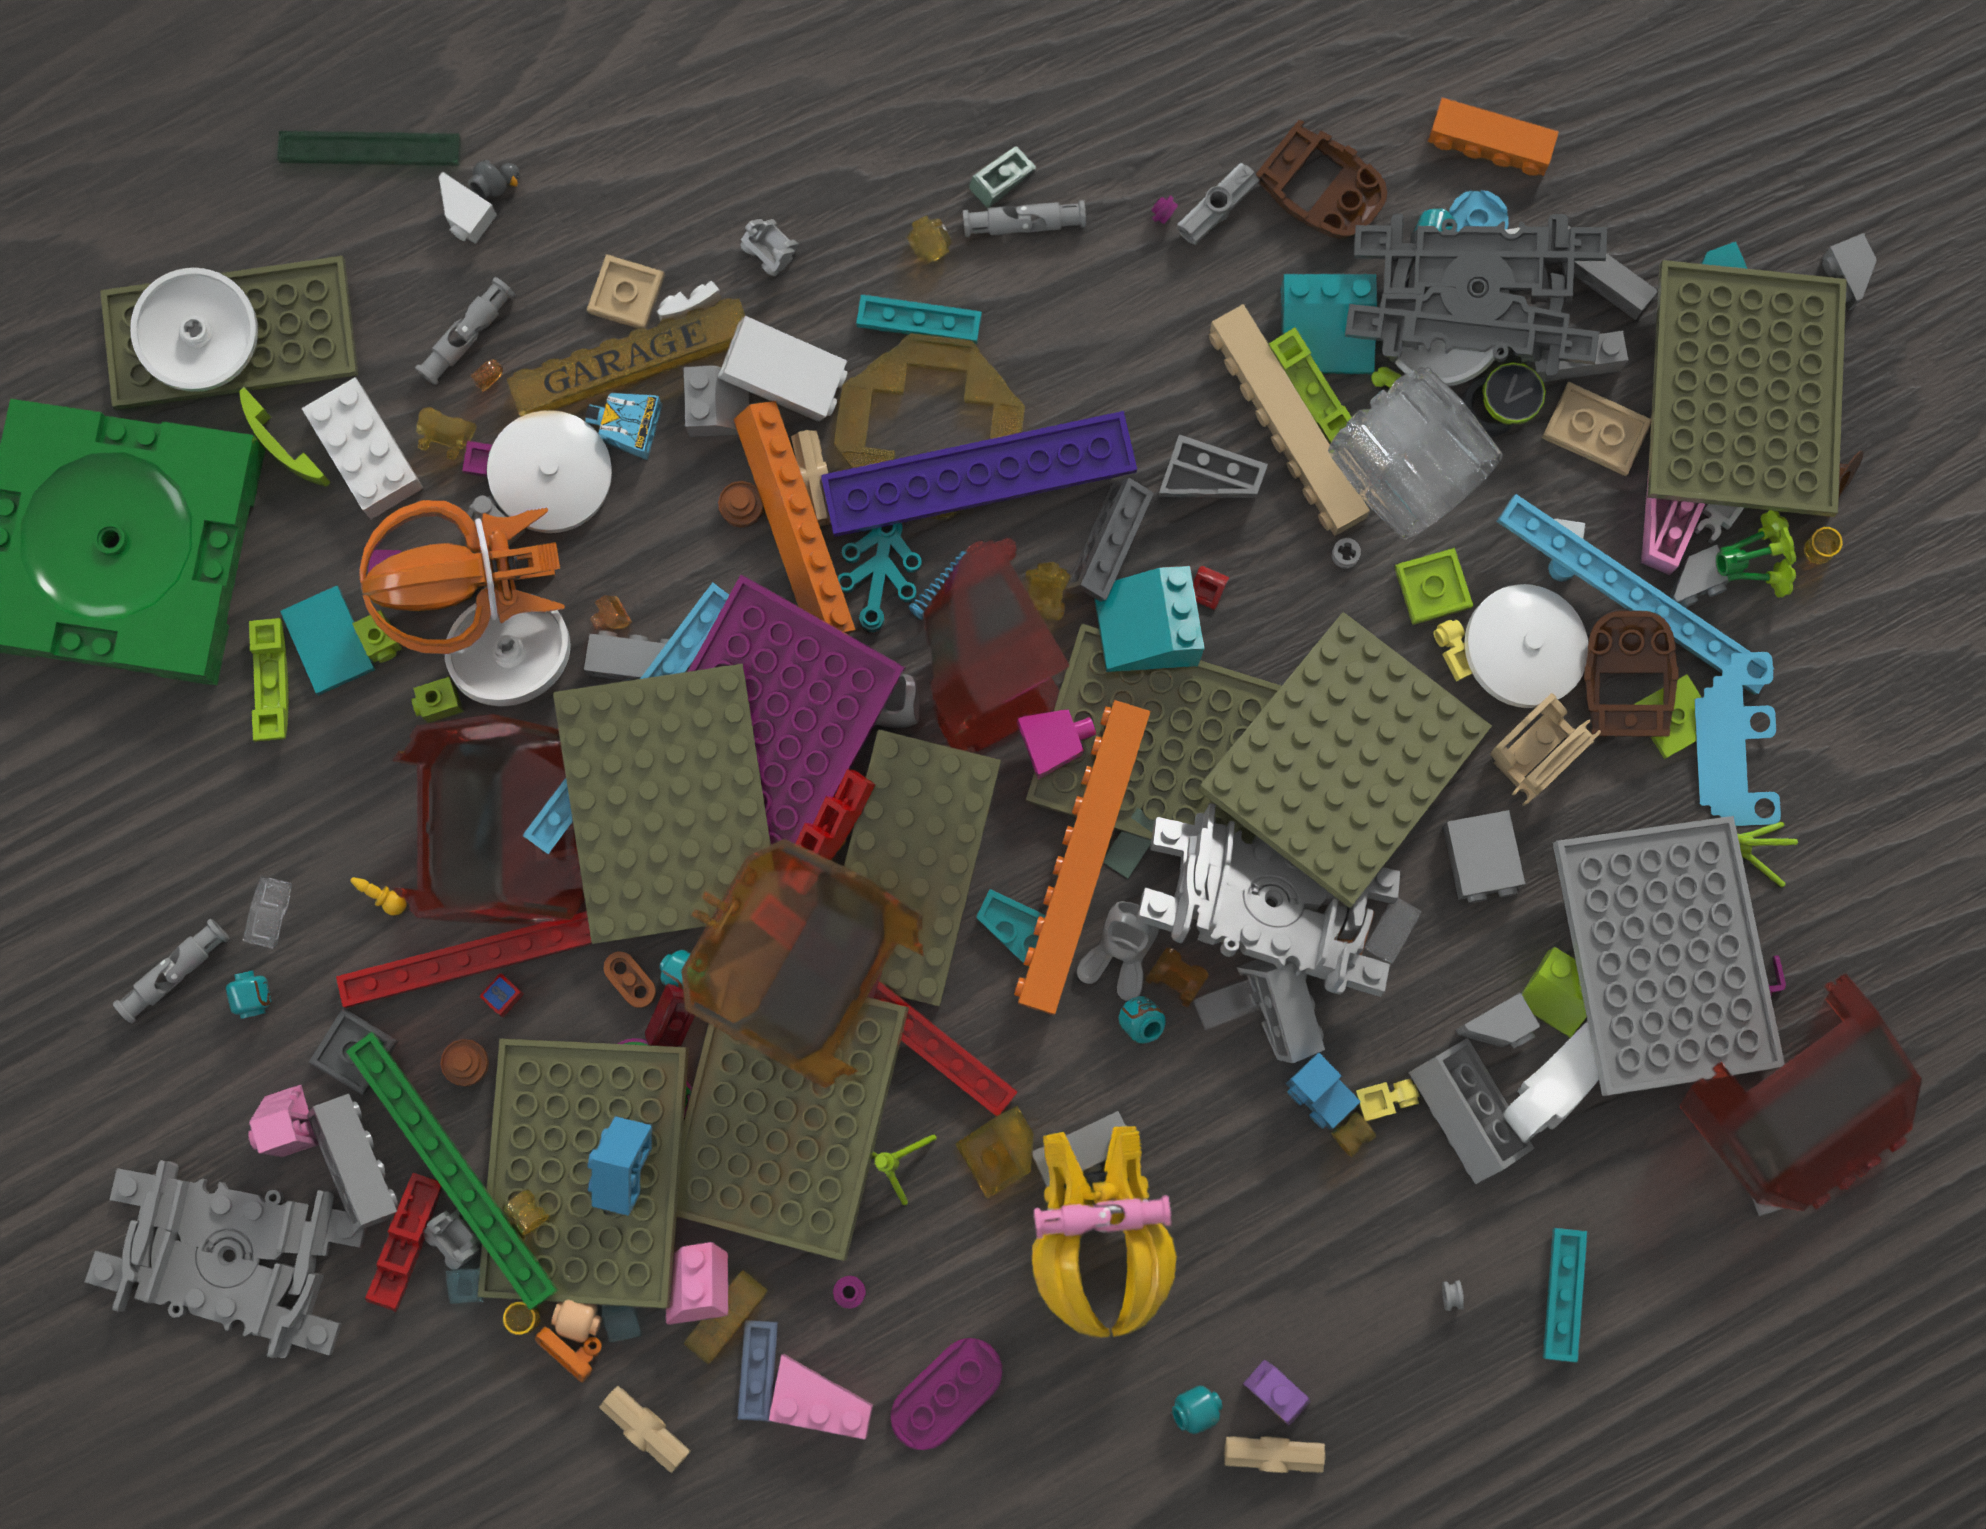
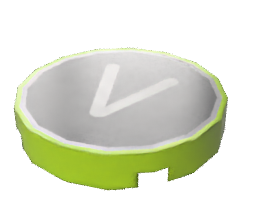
M1508 363L1500 365L1490 373L1483 385V402L1491 416L1504 424L1527 423L1538 414L1544 404L1545 388L1543 381L1535 370L1524 364Z

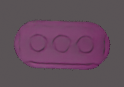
M975 1338L961 1339L947 1347L895 1399L891 1410V1423L896 1437L906 1446L920 1450L936 1448L945 1442L998 1389L1002 1378V1363L995 1349L988 1343Z

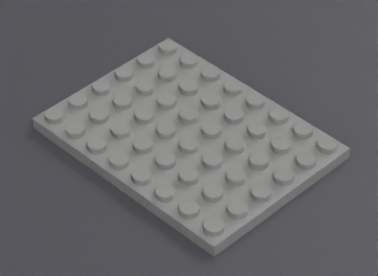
M1734 816L1553 842L1602 1096L1785 1067Z

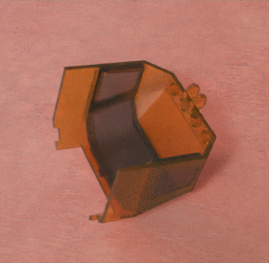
M783 839L747 856L722 900L706 891L701 898L706 903L717 907L712 918L705 912L696 909L691 914V916L707 926L681 970L685 1010L825 1089L835 1083V1078L843 1074L850 1076L859 1071L833 1056L896 945H901L924 957L923 944L919 943L918 930L923 928L922 916L870 879Z

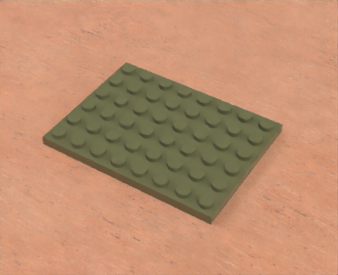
M1668 260L1661 261L1659 265L1647 498L1835 517L1838 514L1846 279Z
M1342 612L1206 777L1198 790L1347 907L1351 908L1492 725L1354 619Z
M1081 623L1054 711L1069 710L1073 723L1090 717L1094 724L1096 735L1080 741L1083 747V754L1077 759L1040 779H1037L1034 772L1025 802L1077 818V815L1072 814V810L1077 796L1084 797L1087 785H1083L1081 782L1086 766L1093 767L1096 755L1091 754L1096 736L1103 737L1106 726L1100 724L1105 707L1112 708L1114 700L1151 712L1114 830L1152 841V832L1131 818L1136 808L1143 810L1144 815L1155 821L1156 817L1194 825L1195 816L1198 813H1204L1209 803L1215 804L1198 790L1199 786L1281 688V685L1201 660L1198 666L1106 672L1099 629ZM1216 804L1215 823L1227 826L1229 821L1235 822L1234 834L1242 831V841L1246 844H1253L1252 841L1256 835Z
M743 664L553 692L592 944L749 920L748 916L768 892L779 900Z
M724 962L683 1124L677 1216L846 1261L909 1007Z
M521 1039L499 1040L487 1191L559 1290L546 1301L565 1302L566 1300H571L575 1303L670 1308L689 1048ZM615 1117L652 1125V1149L640 1170V1195L629 1216L592 1207V1193L588 1192V1184L592 1175V1169L588 1168L590 1153L593 1149L597 1150L604 1128H609ZM482 1244L478 1297L522 1300Z

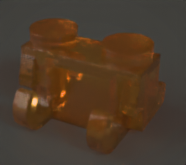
M1166 948L1145 981L1150 984L1154 982L1157 985L1160 981L1167 984L1181 994L1179 999L1184 1002L1182 1005L1188 1008L1208 978V973L1201 966L1193 965L1191 967L1181 961L1182 957L1178 951Z

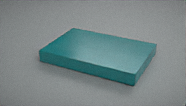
M334 586L280 611L318 696L375 670L372 660L367 656L353 627V617L338 586Z

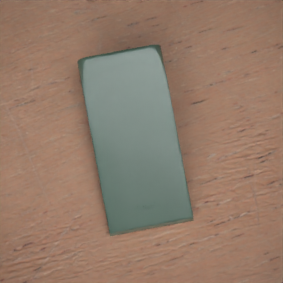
M1015 146L973 175L969 189L989 208L1036 169V166Z
M1136 808L1131 818L1153 832L1154 821L1148 819L1144 815L1143 810ZM1121 832L1106 854L1103 863L1128 879L1151 845V840Z

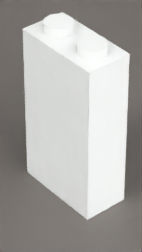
M745 316L738 323L718 378L767 400L776 401L777 404L819 422L826 415L831 416L834 411L837 399L833 397L837 387L841 388L845 382L847 371L844 368L847 360Z

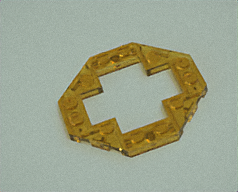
M911 333L901 340L899 345L888 353L885 352L869 364L867 369L855 378H850L842 385L834 445L851 468L895 459L896 453L893 450L866 447L873 392L904 395L908 366L967 373L964 403L994 406L990 439L1021 433L1023 430L1025 406L1008 388L1006 382L994 367L987 362L972 340ZM962 510L926 518L949 521Z

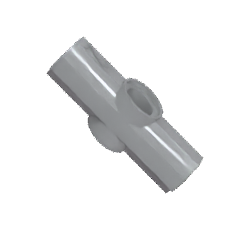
M1240 163L1217 186L1209 189L1206 197L1177 224V229L1182 237L1189 243L1196 245L1219 222L1227 219L1230 211L1258 185L1259 179L1254 171L1247 165ZM1221 200L1226 206L1215 208L1210 202Z

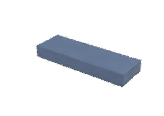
M745 1320L738 1419L769 1421L773 1399L778 1322Z

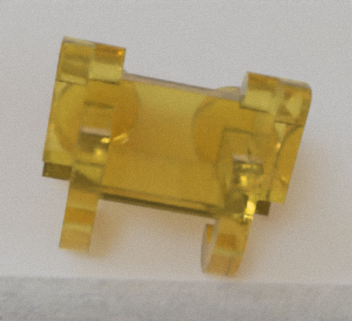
M424 408L419 413L417 433L425 434L424 439H419L418 448L424 451L427 450L431 440L452 447V449L449 448L447 451V459L454 461L460 449H463L464 446L466 447L467 441L471 440L476 424L461 418H451L433 408Z
M1054 562L1041 563L1037 565V569L1027 570L1025 578L1029 580L1026 600H1021L1020 608L1034 613L1033 615L1037 617L1061 619L1065 612V605L1061 602L1062 594L1070 578L1069 573L1066 572L1067 570L1060 568L1059 564Z

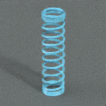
M961 551L959 557H955L956 563L950 562L951 568H945L946 574L940 573L941 579L935 578L936 585L933 583L929 585L931 590L924 589L926 596L919 594L920 600L915 599L914 603L908 606L917 618L923 620L927 615L917 605L916 601L932 612L921 596L929 600L934 606H937L926 591L942 601L932 586L947 596V593L940 587L937 580L952 590L942 575L949 578L955 585H958L947 570H950L963 580L952 564L960 568L965 574H968L957 559L961 560L970 569L976 566V562L966 552Z

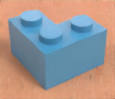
M1320 1053L1312 1057L1285 1083L1290 1088L1287 1091L1288 1095L1298 1105L1304 1103L1312 1111L1309 1115L1311 1119L1322 1129L1325 1126L1329 1130L1333 1129L1361 1102L1340 1081L1341 1075Z
M615 1117L610 1127L604 1128L600 1138V1145L597 1150L593 1149L588 1160V1168L592 1169V1175L588 1184V1192L592 1193V1207L629 1216L640 1195V1170L652 1149V1125Z

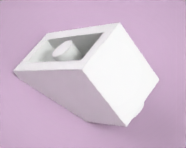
M442 172L439 180L445 217L451 226L450 231L462 241L468 238L476 244L497 214L492 204Z

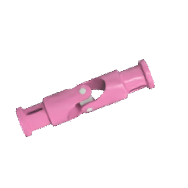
M1162 1196L1161 1200L1141 1201L1137 1198L1099 1202L1093 1205V1208L1076 1204L1062 1206L1059 1210L1041 1211L1039 1208L1034 1209L1037 1239L1042 1238L1045 1234L1064 1233L1065 1236L1080 1235L1093 1228L1100 1232L1142 1229L1147 1224L1164 1223L1165 1226H1171L1168 1196ZM1108 1207L1120 1208L1125 1215L1124 1221L1118 1225L1110 1226L1111 1213Z

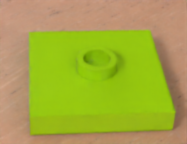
M1455 548L1394 566L1412 625L1473 607Z
M1688 674L1679 678L1677 682L1676 699L1670 724V736L1668 738L1651 737L1664 760L1697 741L1695 699L1702 697ZM1664 687L1634 705H1663Z

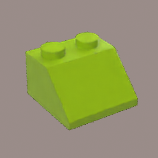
M1553 947L1547 951L1521 995L1534 1016L1571 1038L1587 1017L1577 964L1574 958Z

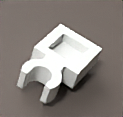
M1708 504L1702 513L1709 518L1702 520L1696 526L1695 533L1698 534L1704 527L1710 528L1712 536L1708 542L1713 543L1721 534L1720 525L1728 530L1744 508Z

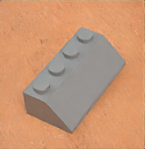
M1468 1038L1409 1072L1414 1084H1416L1430 1107L1432 1115L1439 1122L1447 1136L1448 1142L1455 1149L1464 1164L1466 1172L1471 1176L1475 1184L1504 1170L1534 1149L1530 1140L1524 1143L1503 1118L1502 1114L1509 1105Z

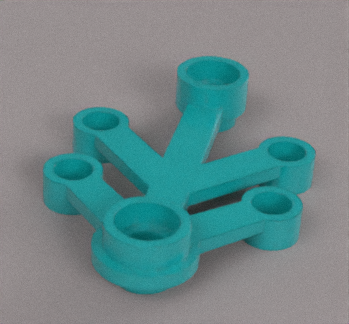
M902 523L893 524L892 531L888 533L883 532L881 527L872 529L871 533L858 542L847 543L842 548L843 559L848 563H856L863 552L878 543L877 553L874 557L851 573H842L838 576L839 583L845 578L851 579L852 584L850 587L844 588L841 586L843 593H850L855 589L856 584L873 573L868 605L861 611L859 616L860 624L867 632H877L884 625L885 619L880 605L886 575L898 590L900 600L909 603L915 600L917 596L915 585L905 580L889 558L890 546L892 545L903 559V566L906 571L915 573L922 566L921 557L917 553L912 552L901 538L903 531ZM848 549H855L857 555L853 558L847 557L846 551ZM915 558L918 560V564L915 567H909L906 564L907 560ZM904 588H911L913 590V594L910 597H904L901 592ZM875 613L878 616L875 622H868L866 620L867 614Z

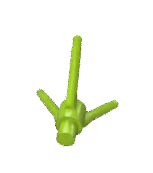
M1778 822L1755 831L1742 834L1737 833L1742 857L1750 861L1780 887H1784L1786 885L1785 882L1751 854L1752 846L1797 845V839H1753L1783 828L1784 823Z
M935 1134L894 1153L883 1152L877 1154L873 1151L872 1159L875 1160L877 1169L885 1172L902 1205H907L908 1201L895 1176V1171L899 1167V1159L936 1140Z

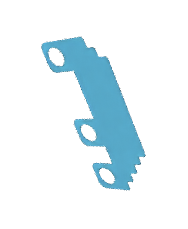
M1768 652L1732 653L1731 664L1722 666V676H1715L1713 678V687L1705 688L1704 697L1695 699L1700 804L1702 806L1709 805L1712 815H1719L1721 818L1734 816L1735 826L1769 825L1778 823L1781 819L1780 797L1777 793H1748L1745 739L1773 737L1776 733V717L1774 708L1768 705L1744 707L1742 685H1763L1772 682L1773 661L1772 656ZM1755 658L1762 659L1767 665L1765 676L1759 679L1751 677L1747 671L1748 663ZM1757 712L1767 714L1770 719V726L1764 732H1756L1751 728L1750 719ZM1762 798L1770 799L1775 806L1773 815L1765 819L1760 818L1755 813V804Z

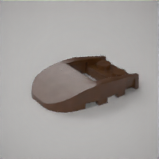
M1299 119L1256 173L1259 184L1286 213L1309 227L1336 239L1354 237L1356 225H1370L1382 210L1387 198L1386 183L1381 174L1371 164H1366L1357 156L1358 151L1349 145L1345 147L1334 141L1331 135L1323 131L1316 134L1304 128V121ZM1317 148L1343 169L1310 211L1307 212L1286 197L1283 190Z
M1615 611L1608 613L1596 622L1590 633L1587 664L1584 671L1588 709L1591 714L1593 727L1591 729L1592 735L1600 730L1601 733L1597 737L1668 738L1670 736V724L1679 677V667H1677L1675 640L1671 627L1664 618L1650 611ZM1600 673H1664L1663 705L1600 704Z

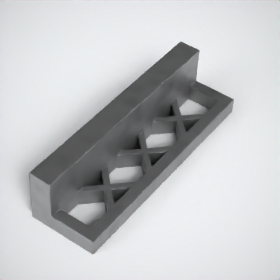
M1126 478L1112 484L1064 589L1070 594L1084 591L1100 602L1107 599L1154 494L1152 491L1131 478Z

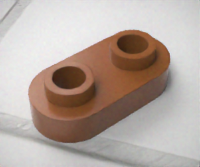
M614 952L606 958L603 967L604 973L624 999L635 1008L650 1006L656 999V986L637 962L625 952ZM620 963L626 965V971L623 974H617L615 970L616 966ZM639 987L646 989V995L643 998L636 997L635 992Z

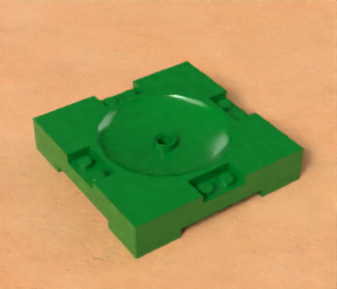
M10 399L0 443V653L32 658L39 656L150 673L157 677L217 686L229 631V625L226 623L248 514L250 507H254L265 447L254 435L163 421L162 424L105 416L102 412ZM119 537L118 544L113 548H109L110 542L114 538Z

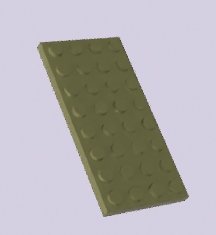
M337 256L220 273L237 284L251 302L258 323V338L254 353L243 371L230 382L207 391L191 392L172 388L157 380L138 359L131 340V318L139 297L151 283L100 290L112 407L115 410L238 393L243 387L247 391L358 375L344 257Z
M878 729L866 776L867 779L876 785L862 813L854 824L826 939L845 954H847L855 928L869 929L893 939L879 981L900 997L940 1007L1001 760Z

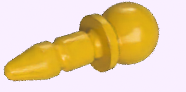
M351 878L350 881L357 890L365 892L367 896L373 899H377L375 905L377 907L382 905L383 910L387 914L396 916L406 909L407 900L403 893L396 890L390 891L387 886L381 890L376 885L369 884L365 879Z

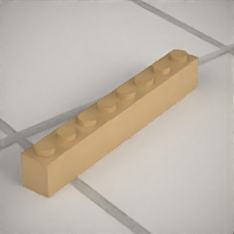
M1244 304L1212 321L1211 333L1209 334L1212 345L1216 350L1221 349L1225 355L1224 363L1232 376L1236 374L1242 383L1240 390L1247 401H1253L1257 408L1255 413L1263 427L1268 426L1273 434L1271 440L1274 447L1279 453L1284 452L1289 461L1287 462V467L1295 479L1299 477L1304 485L1302 490L1307 501L1311 505L1315 503L1320 511L1318 517L1323 527L1327 531L1331 530L1334 536L1365 520L1370 512L1369 508Z

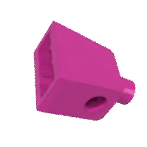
M1069 710L1018 718L1017 723L1037 779L1045 777L1082 756L1083 747L1080 741L1096 735V730L1090 717L1073 723Z

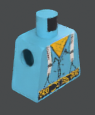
M610 393L605 408L589 404L585 421L586 423L600 425L599 436L604 443L648 460L662 403L659 396Z

